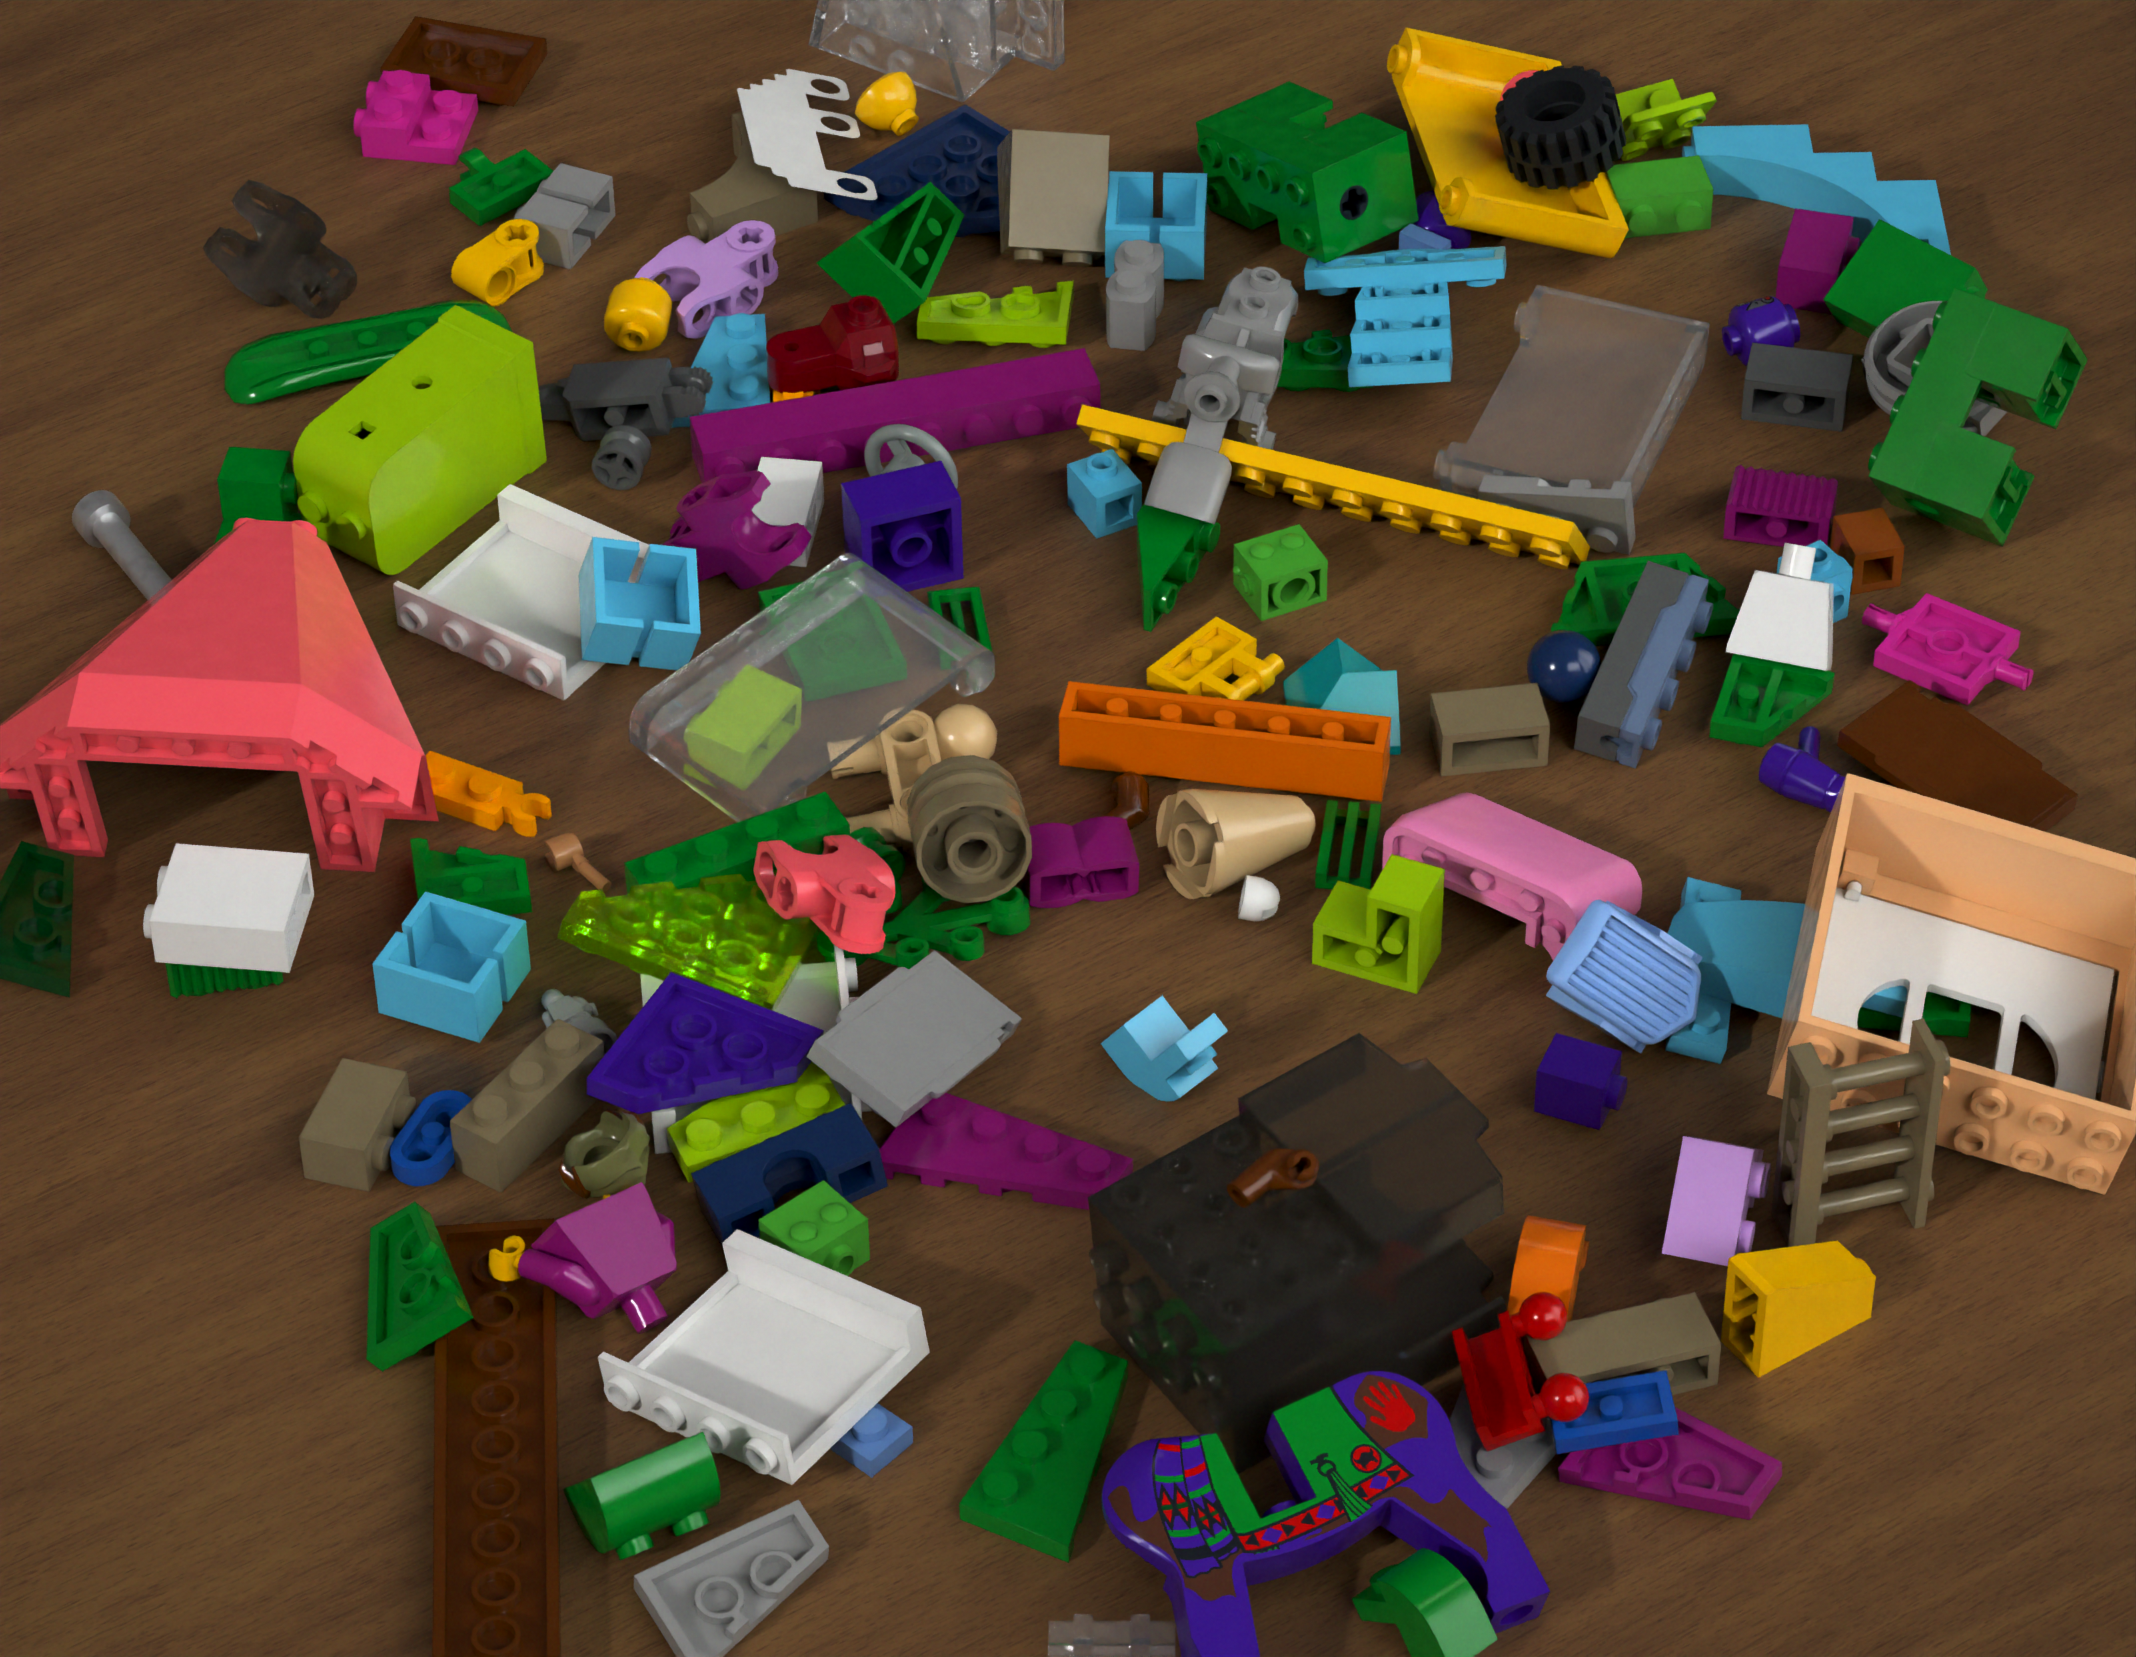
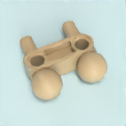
M955 704L943 710L934 720L932 716H928L922 711L901 710L885 718L883 723L878 726L879 732H874V737L833 746L832 744L827 745L833 780L839 777L880 770L882 775L887 774L893 804H889V809L846 818L850 824V834L863 827H872L884 837L886 845L896 843V847H902L903 852H907L915 857L907 814V799L914 782L930 766L947 758L975 755L990 759L994 754L997 742L996 727L987 712L974 705Z

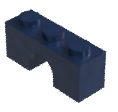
M851 1103L829 1113H824L813 1120L777 1136L767 1138L761 1143L725 1159L715 1161L709 1166L691 1173L701 1212L722 1248V1243L737 1229L760 1239L759 1219L775 1210L774 1205L778 1199L789 1191L799 1188H811L824 1180L849 1203H852L888 1187L879 1147Z

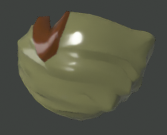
M607 1109L601 1114L600 1123L594 1130L573 1136L565 1145L563 1162L561 1160L558 1169L561 1175V1183L565 1188L587 1199L589 1197L601 1198L606 1194L611 1196L641 1182L645 1185L650 1136L646 1133L639 1116L634 1112L618 1113Z

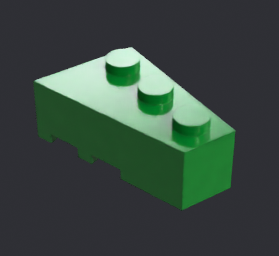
M930 182L844 242L816 264L852 298L860 295L875 296L880 300L894 324L926 301L965 214Z

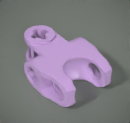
M750 220L735 224L728 231L706 244L695 236L687 235L664 247L638 271L634 278L642 277L654 280L658 275L666 274V278L660 286L668 292L672 302L680 301L679 306L675 310L678 318V332L686 338L697 339L707 335L716 316H731L738 313L752 314L761 303L764 287L771 285L777 279L779 274L777 261L773 258V247L776 243L774 229L762 221ZM701 308L703 316L696 323H693L695 313Z

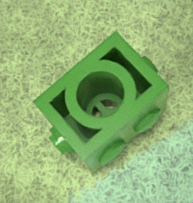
M1300 524L1234 544L1233 585L1260 621L1327 601L1328 560Z
M824 1180L759 1219L760 1239L846 1276L870 1260L868 1218Z

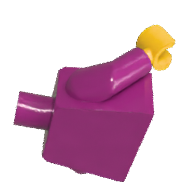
M642 1182L614 1195H603L602 1200L557 1219L531 1245L533 1249L525 1251L524 1240L519 1236L513 1235L504 1240L503 1252L496 1248L489 1251L488 1270L494 1279L509 1282L517 1280L522 1276L543 1284L579 1306L584 1314L592 1319L622 1307L636 1332L642 1334L668 1318V1314L654 1291L677 1270L674 1223L671 1219L654 1209L647 1189Z

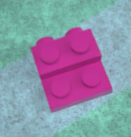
M405 70L383 71L379 81H369L367 85V109L358 108L356 110L354 134L356 137H361L363 157L456 165L478 112L477 94L459 93L454 90H431L430 76L428 74L411 73Z

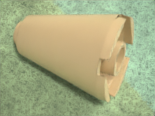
M1186 788L1177 791L1176 794L1168 795L1162 801L1157 815L1156 837L1158 847L1167 846L1171 863L1165 864L1163 867L1169 881L1184 897L1197 899L1210 897L1244 880L1246 875L1252 876L1307 848L1315 832L1316 823L1312 810L1298 796Z

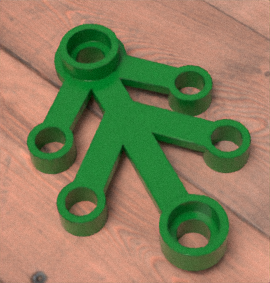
M922 877L923 891L892 922L883 924V931L886 934L883 949L871 954H858L844 950V958L855 957L856 967L870 958L897 965V967L910 969L930 954L929 949L952 954L957 960H975L980 958L985 952L984 936L980 928L969 925L986 922L988 930L999 935L1021 933L1031 923L1029 900L1019 888L1013 887L1009 892L985 903L933 913L943 902L951 899L942 897L929 887ZM895 881V898L886 914L893 913L902 907L901 885L897 881ZM954 929L951 933L945 932V930ZM821 931L817 936L818 951L824 956L825 962H835L834 944ZM899 940V942H897L896 945L888 943L891 941Z

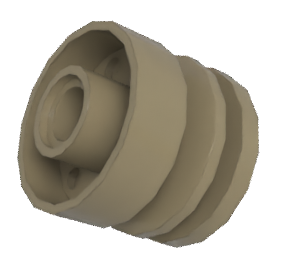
M975 755L950 757L930 766L914 782L907 799L908 824L911 839L913 840L916 864L926 884L942 897L963 903L989 901L1009 892L1024 877L1032 859L1031 833L1025 816L1021 792L1013 776L995 761Z

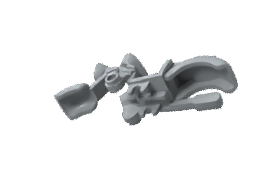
M1244 267L1242 272L1233 276L1228 283L1219 307L1207 309L1202 316L1196 333L1186 335L1184 338L1177 368L1181 369V372L1185 374H1182L1179 380L1177 379L1172 396L1168 402L1157 401L1151 421L1178 427L1181 418H1184L1183 424L1188 427L1184 442H1172L1164 447L1155 468L1144 505L1211 524L1216 523L1232 474V465L1228 457L1219 453L1230 418L1239 420L1238 433L1242 435V441L1246 442V444L1273 450L1277 433L1267 431L1268 416L1266 415V409L1275 393L1281 376L1284 337L1292 316L1295 317L1298 310V293L1291 285L1292 281L1281 278L1280 274L1274 269L1256 267L1252 270Z

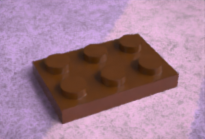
M415 16L381 66L380 72L382 75L383 71L405 70L411 73L428 74L430 76L431 90H454L459 93L477 94L478 101L489 102L498 106L507 105L514 107L547 56L546 38Z

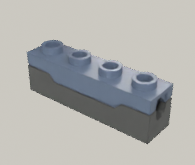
M1651 561L1647 562L1578 715L1574 749L1613 762L1619 761L1620 764L1635 769L1643 750L1653 751L1662 727V720L1658 719L1661 709L1666 711L1672 709L1679 688V681L1675 680L1678 671L1687 673L1696 649V642L1692 641L1695 632L1704 634L1711 618L1713 603L1706 602L1709 579L1696 575L1689 576L1686 572Z

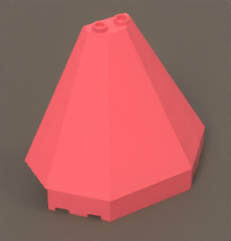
M240 518L236 520L230 533L222 537L0 724V788L7 789L9 799L35 801L48 848L74 856H105L108 837L86 761L298 772L320 869L375 872L385 819L439 822L426 756L327 542L317 537L318 531L313 524L302 520L291 522L256 520L253 518Z

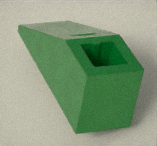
M1144 504L1137 513V558L1144 630L1151 632L1162 615L1169 614L1172 611L1180 589L1185 582L1191 583L1193 581L1199 562L1205 553H1211L1215 549L1220 536V523L1211 524Z

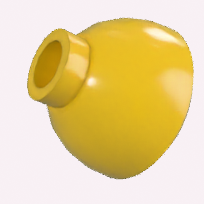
M891 72L872 83L857 101L856 117L873 129L880 131L893 130L897 136L909 132L919 120L915 113L917 103L916 90L909 75L906 72Z

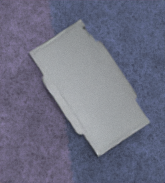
M934 950L910 969L898 967L841 1010L836 1017L837 1024L814 1041L806 1057L824 1070L831 1079L839 1082L867 1104L876 1114L886 1119L893 1126L898 1127L930 1100L940 1098L994 1055L1001 1044L1015 1033L1022 1018Z

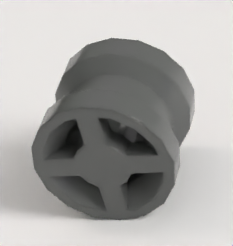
M618 425L608 429L601 440L599 450L592 460V470L595 477L611 489L629 490L635 487L643 475V467H645L651 456L652 446L649 439L643 432L631 426Z

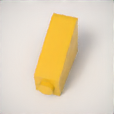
M1838 1240L1736 1254L1728 1259L1721 1342L1759 1378L1871 1318L1876 1276L1864 1260L1853 1256Z

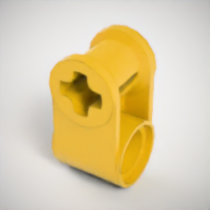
M526 219L509 220L473 246L464 249L453 263L451 270L453 283L491 306H499L505 303L510 296L526 285L538 280L543 275L544 263L542 258L537 255L536 244L540 237L537 225Z

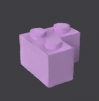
M1683 1136L1662 1254L1728 1266L1729 1258L1739 1253L1751 1252L1756 1223L1746 1220L1748 1208H1753L1755 1198H1765L1771 1172V1163L1762 1162L1764 1150L1704 1138Z

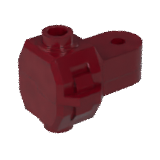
M860 295L853 297L849 302L831 305L819 325L779 333L773 336L766 345L768 384L772 389L780 393H798L802 391L805 393L832 386H838L840 390L897 381L899 376V352L895 326L882 303L875 296Z

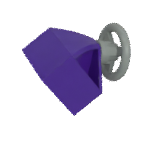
M890 424L877 429L869 437L864 451L865 464L870 477L841 483L845 565L849 571L860 570L874 600L964 579L961 497L957 491L958 474L952 457L937 439L914 426ZM906 441L923 448L936 462L924 463L920 457L912 454ZM884 443H887L894 457L883 469L880 461V449Z

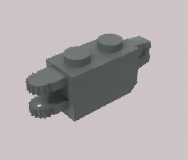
M669 358L574 364L569 377L559 379L557 383L539 386L542 420H565L571 422L575 435L582 441L602 440L608 429L618 425L634 427L643 432L646 437L669 435L675 418L699 415L700 412H703L706 404V393L710 392L713 377L710 376V372L701 367L672 368Z

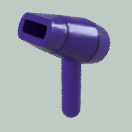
M1807 726L1799 734L1798 749L1782 743H1776L1766 752L1759 768V781L1779 795L1820 809H1826V811L1831 813L1845 777L1819 760L1820 732L1813 726Z

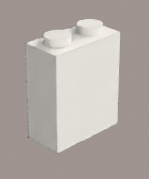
M176 843L168 866L160 867L157 878L158 896L155 904H148L144 914L145 938L152 939L155 962L290 973L314 898L309 854Z

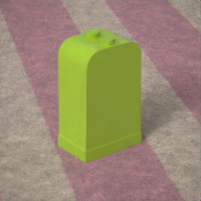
M458 305L450 308L438 318L437 323L321 413L304 429L296 444L293 456V467L298 492L297 503L301 511L302 521L313 524L318 531L317 537L327 542L328 545L384 574L395 575L408 568L492 502L509 484L513 485L527 473H533L547 461L533 342Z

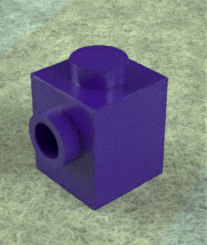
M1556 1033L1536 1071L1534 1112L1600 1130L1610 1109L1618 1111L1625 1097L1628 1080L1627 1077L1620 1076L1622 1051Z

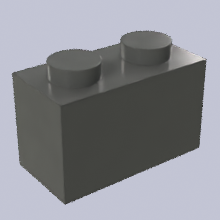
M1752 343L1744 379L1741 419L1842 432L1849 399L1853 355Z

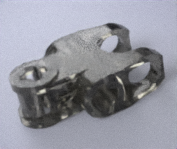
M248 180L237 191L232 199V203L237 212L253 225L258 241L250 240L230 228L219 227L208 238L203 247L210 261L227 276L236 288L254 301L264 306L277 307L286 298L304 314L312 318L323 319L330 317L339 308L341 301L346 300L355 291L358 283L357 274L349 261L321 243L327 231L323 220L297 199L282 194L257 181ZM252 198L263 202L267 208L257 204ZM221 246L231 250L237 257L225 252ZM334 268L338 269L340 272L332 278L329 273ZM316 295H319L322 299L316 305L313 304L311 300Z

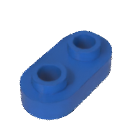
M444 1090L429 1095L420 1103L390 1146L392 1172L400 1182L411 1186H426L439 1181L447 1174L455 1162L450 1120L472 1100L468 1095L459 1091Z

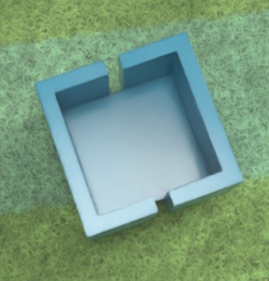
M1109 171L1105 224V278H1110L1114 273L1115 253L1124 241L1145 240L1150 243H1159L1163 247L1164 279L1175 281L1189 279L1204 280L1207 229V173L1163 172V218H1153V172Z
M592 537L578 575L582 660L629 665L631 658L637 657L641 667L686 671L701 635L696 549L649 544L635 583H630L628 580L640 551L639 542Z
M424 892L403 921V933L396 931L372 964L378 1011L384 1015L480 1043L502 1012V1001L509 1002L531 970L526 921Z

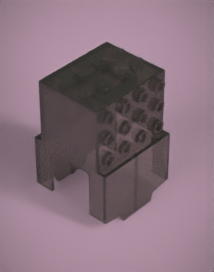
M1360 1033L1238 1098V1116L1088 1197L1093 1248L1089 1251V1257L1096 1271L1097 1288L1094 1289L1093 1296L1100 1310L1101 1325L1200 1435L1217 1433L1237 1474L1272 1456L1264 1441V1436L1274 1411L1363 1372H1391L1409 1378L1422 1386L1459 1365L1452 1335L1453 1330L1463 1327L1468 1339L1501 1328L1498 1314L1507 1311L1506 1301L1501 1296L1488 1303L1481 1294L1494 1280V1273L1462 1239L1467 1234L1504 1214L1503 1177L1476 1141L1489 1128V1120L1427 1058L1400 1064ZM1304 1148L1313 1152L1319 1160L1320 1167L1316 1180L1312 1185L1302 1190H1268L1248 1208L1238 1206L1228 1194L1227 1184L1271 1149L1296 1150Z

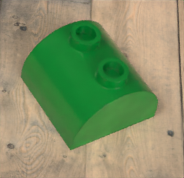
M703 1432L674 1442L563 1489L571 1511L590 1544L602 1554L615 1549L619 1560L654 1547L650 1534L668 1526H672L677 1537L710 1523L706 1510L716 1507L720 1502L721 1496L716 1465Z

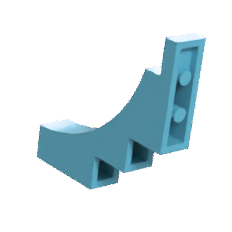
M1808 124L1692 126L1691 146H1683L1682 157L1700 156L1714 189L1713 195L1745 197L1772 202L1794 209L1854 217L1852 236L1860 238L1862 243L1880 219L1951 255L1936 180L1877 181L1872 152L1813 153Z

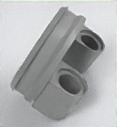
M1943 301L1921 302L1897 311L1878 325L1866 344L1864 357L1861 359L1864 378L1875 403L1889 415L1896 399L1900 395H1905L1913 379L1911 376L1913 361L1921 348H1927L1935 331L1932 328L1934 315ZM1975 400L1963 429L1986 436L2007 411Z

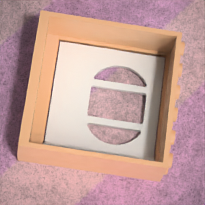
M1847 773L1816 847L1767 1094L1783 1099L1788 1047L1811 1042L1822 1064H1829L1832 1069L1909 1053L1912 1021L1922 1019L1926 992L1936 993L1999 1012L2001 1015L1993 1069L1949 1057L1950 1073L1944 1076L1936 1145L2105 1195L2136 1134V858ZM2113 976H2117L2107 1046L2105 1052V1059L2103 1062L2101 1061L2109 1010L2110 996L2112 990ZM1904 986L1907 989L1898 1041L1858 1030L1859 1010L1870 997L1891 987ZM2020 1022H2025L2047 1046L2055 1067L2053 1087L2011 1075ZM1905 1078L1838 1092L1836 1099L1831 1100L1830 1111L1903 1096ZM2096 1092L2099 1093L2098 1101L2095 1100ZM1900 1121L1875 1127L1899 1133Z

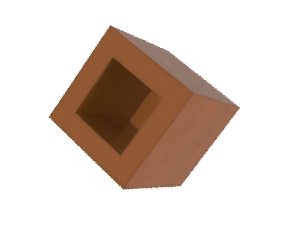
M1883 507L1833 516L1830 549L1838 556L1843 557L1849 566L1853 568L1850 595L1899 587L1901 585L1905 546Z

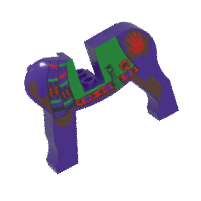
M1369 1371L1353 1375L1272 1413L1264 1441L1295 1501L1288 1500L1271 1507L1262 1515L1261 1519L1217 1433L1157 1438L1141 1442L1127 1450L1116 1460L1109 1470L1103 1485L1101 1497L1102 1510L1112 1533L1125 1545L1126 1549H1131L1142 1557L1145 1562L1150 1563L1167 1576L1163 1590L1167 1593L1172 1603L1181 1657H1260L1247 1586L1285 1577L1325 1561L1352 1546L1378 1526H1382L1416 1550L1421 1548L1432 1550L1453 1564L1474 1589L1495 1634L1539 1617L1550 1593L1542 1574L1506 1507L1495 1500L1477 1482L1461 1459L1451 1423L1441 1405L1426 1389L1416 1382L1391 1372Z

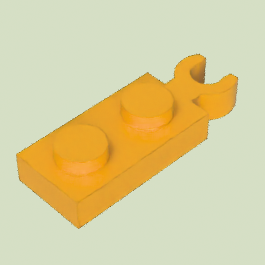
M429 751L425 755L436 809L439 812L493 831H497L506 822L513 826L515 832L526 837H535L537 834L535 816L547 820L552 817L550 799L538 793L524 794L522 782L433 751Z

